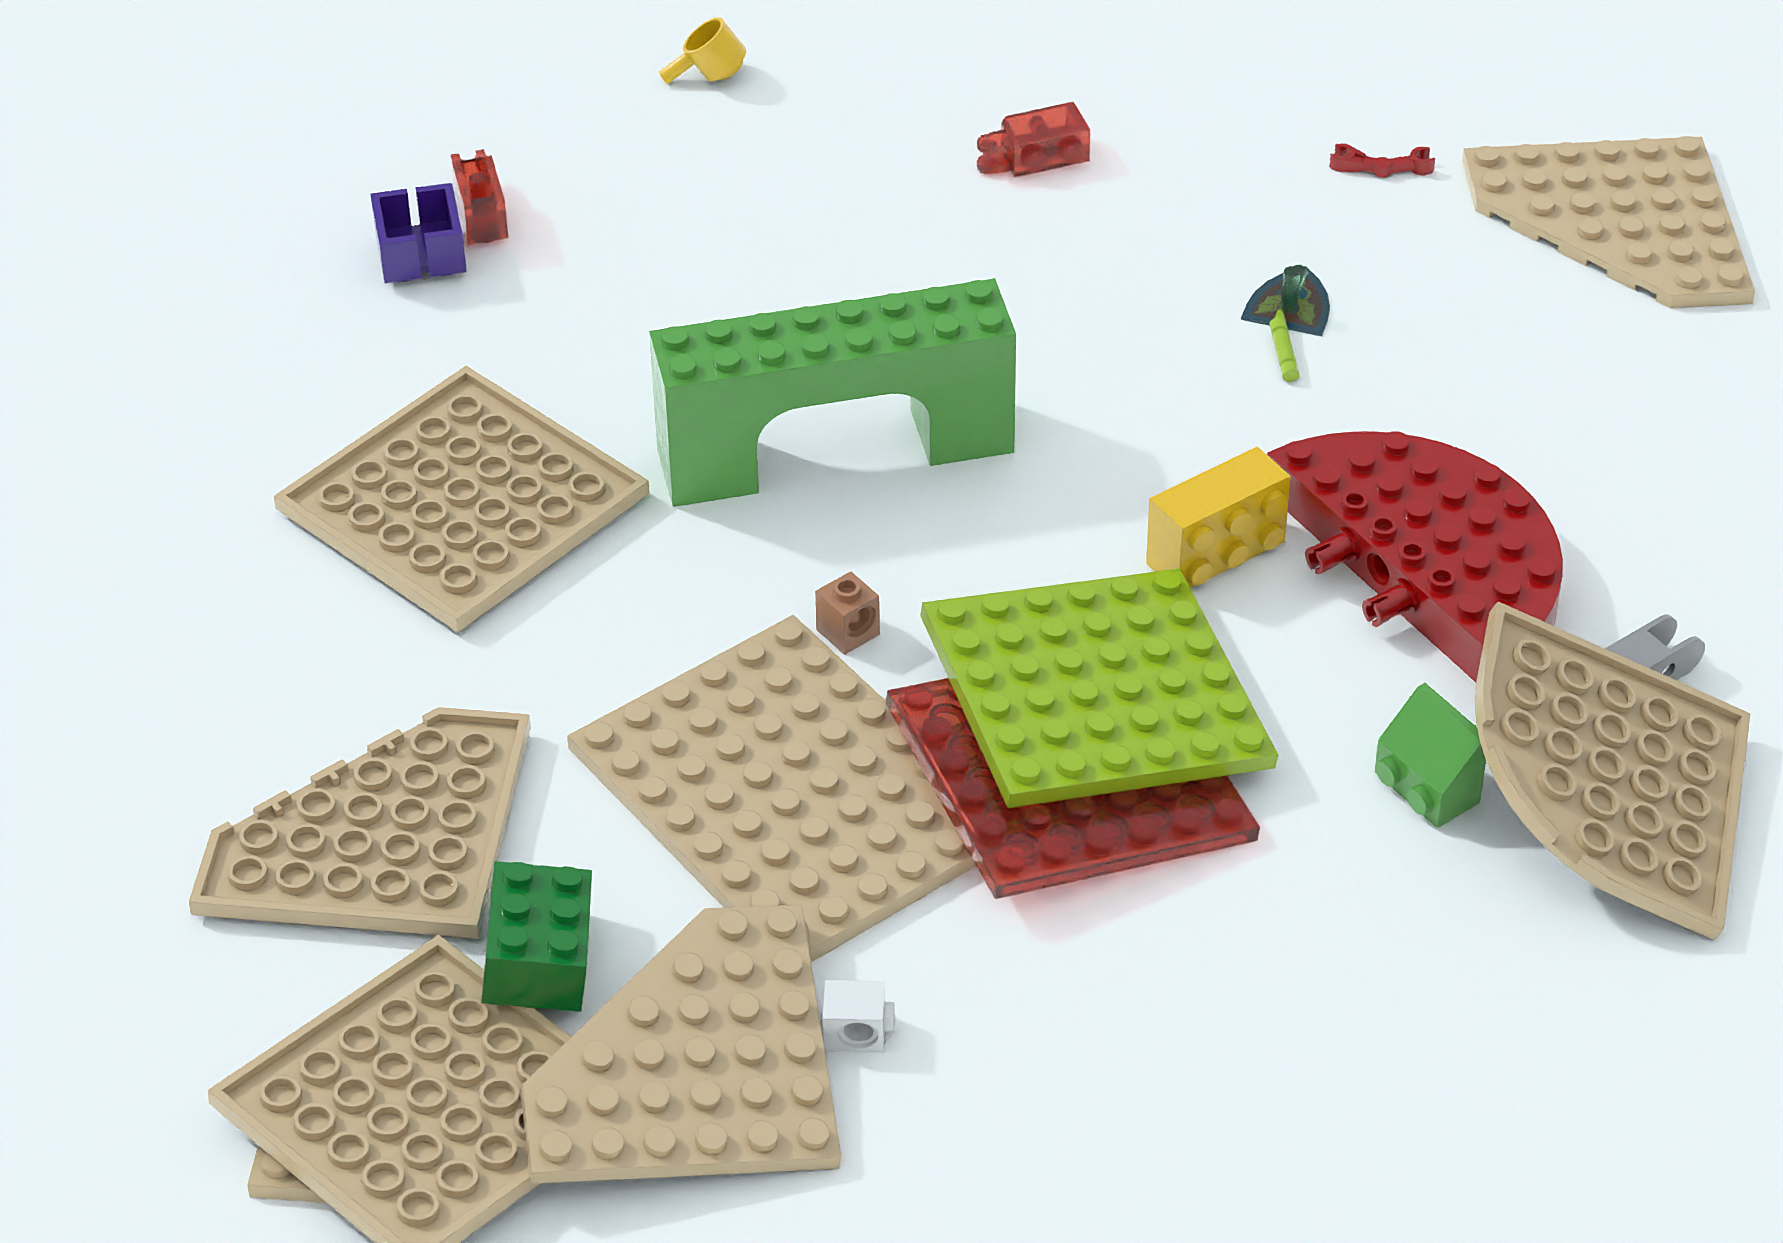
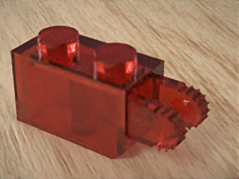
M1074 101L1007 115L1001 121V130L989 132V134L984 133V135L978 137L977 150L984 155H980L978 160H976L977 170H979V173L982 172L987 175L1011 171L1015 178L1090 161L1091 129Z
M485 149L475 150L474 158L463 160L459 153L450 154L454 194L468 245L490 243L495 240L509 238L505 199L492 155L486 156Z

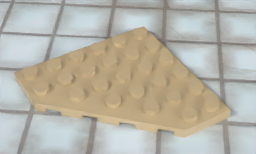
M1702 136L1463 148L1462 163L1476 212L1488 218L1496 214L1510 221V229L1536 242L1544 238L1558 245V253L1584 266L1592 262L1607 270L1606 277L1633 290L1640 286L1656 294V301L1669 308L1753 304L1755 289Z
M437 707L422 715V723L404 733L398 728L366 746L367 753L348 763L341 759L310 776L311 783L291 794L284 790L254 806V814L234 825L227 821L212 829L188 901L191 915L479 939L492 887L494 861L499 859L531 730L530 714Z
M802 905L704 908L523 1083L521 1097L530 1184L839 1169L842 1156Z

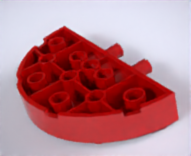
M1400 431L1331 433L1292 441L1267 452V455L1290 475L1288 513L1320 541V543L1309 547L1305 551V559L1311 570L1315 569V574L1320 575L1332 567L1344 563L1378 595L1363 601L1362 611L1368 622L1372 621V626L1379 627L1400 614L1475 683L1478 676L1489 612L1497 602H1501L1555 626L1563 577V558L1559 539L1549 517L1536 499L1518 481L1498 466L1455 446L1420 436L1407 435Z

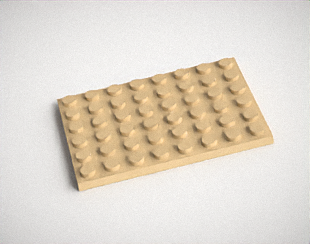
M794 614L567 735L568 749L723 907L802 905L811 962L1021 840V827Z

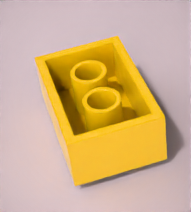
M1256 446L1150 497L1146 564L1154 572L1180 568L1189 587L1192 588L1205 583L1208 579L1228 569L1240 566L1243 562L1267 550L1276 548L1279 544L1285 542L1290 475Z

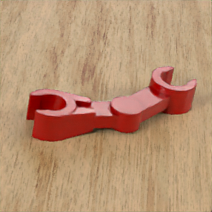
M1338 143L1335 144L1334 154L1330 153L1329 167L1337 172H1362L1363 170L1372 172L1375 176L1382 178L1388 177L1392 173L1411 171L1417 175H1429L1434 172L1436 158H1430L1431 148L1425 146L1412 149L1408 156L1374 158L1366 156V153L1349 144Z

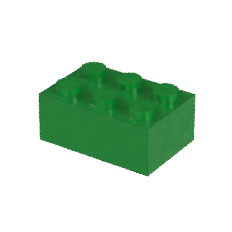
M494 861L481 1003L582 1011L588 956L592 870L570 866L557 867L526 864L523 862Z

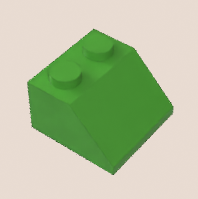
M1424 682L1415 689L1378 739L1374 772L1383 784L1392 787L1409 802L1411 808L1417 814L1423 815L1434 826L1439 828L1478 805L1481 801L1486 759L1479 740L1477 726Z

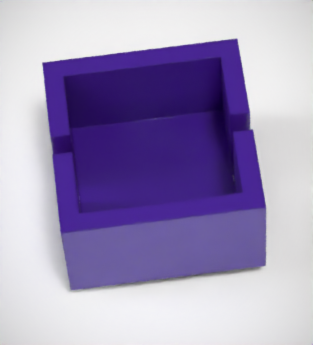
M452 182L415 187L420 225L413 226L411 223L407 188L370 193L374 229L384 284L421 279V273L429 272L430 277L449 276L451 274L467 272L463 233Z

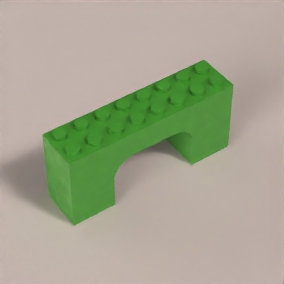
M995 278L940 287L934 286L927 289L900 293H888L868 298L843 300L822 305L802 306L795 309L757 313L755 315L723 320L717 319L697 324L671 326L649 331L657 451L673 507L759 494L757 442L762 430L778 415L793 409L886 394L910 396V410L930 466L1014 453L1016 331Z

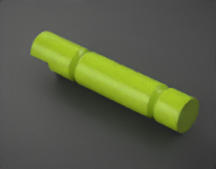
M1278 309L1275 318L1270 321L1269 326L1283 380L1293 382L1299 378V370L1284 313Z

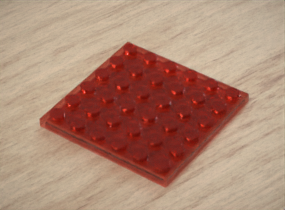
M949 678L887 690L886 706L994 899L1258 840L1260 826L1228 775L1007 808Z

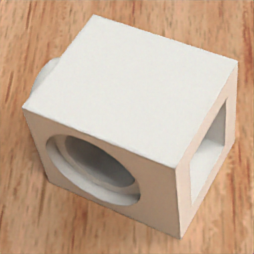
M825 980L822 1016L825 1051L884 1052L885 1032H894L895 1002H885V981Z

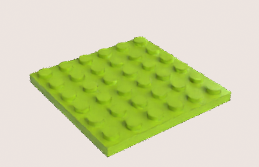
M1180 568L922 602L920 617L1007 808L1276 768L1279 754Z

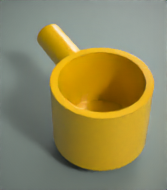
M715 17L694 29L683 44L682 49L684 53L658 71L663 81L669 84L695 65L706 80H725L733 76L741 68L747 48L721 17Z

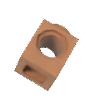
M852 571L815 591L816 630L844 655L880 635L879 595Z

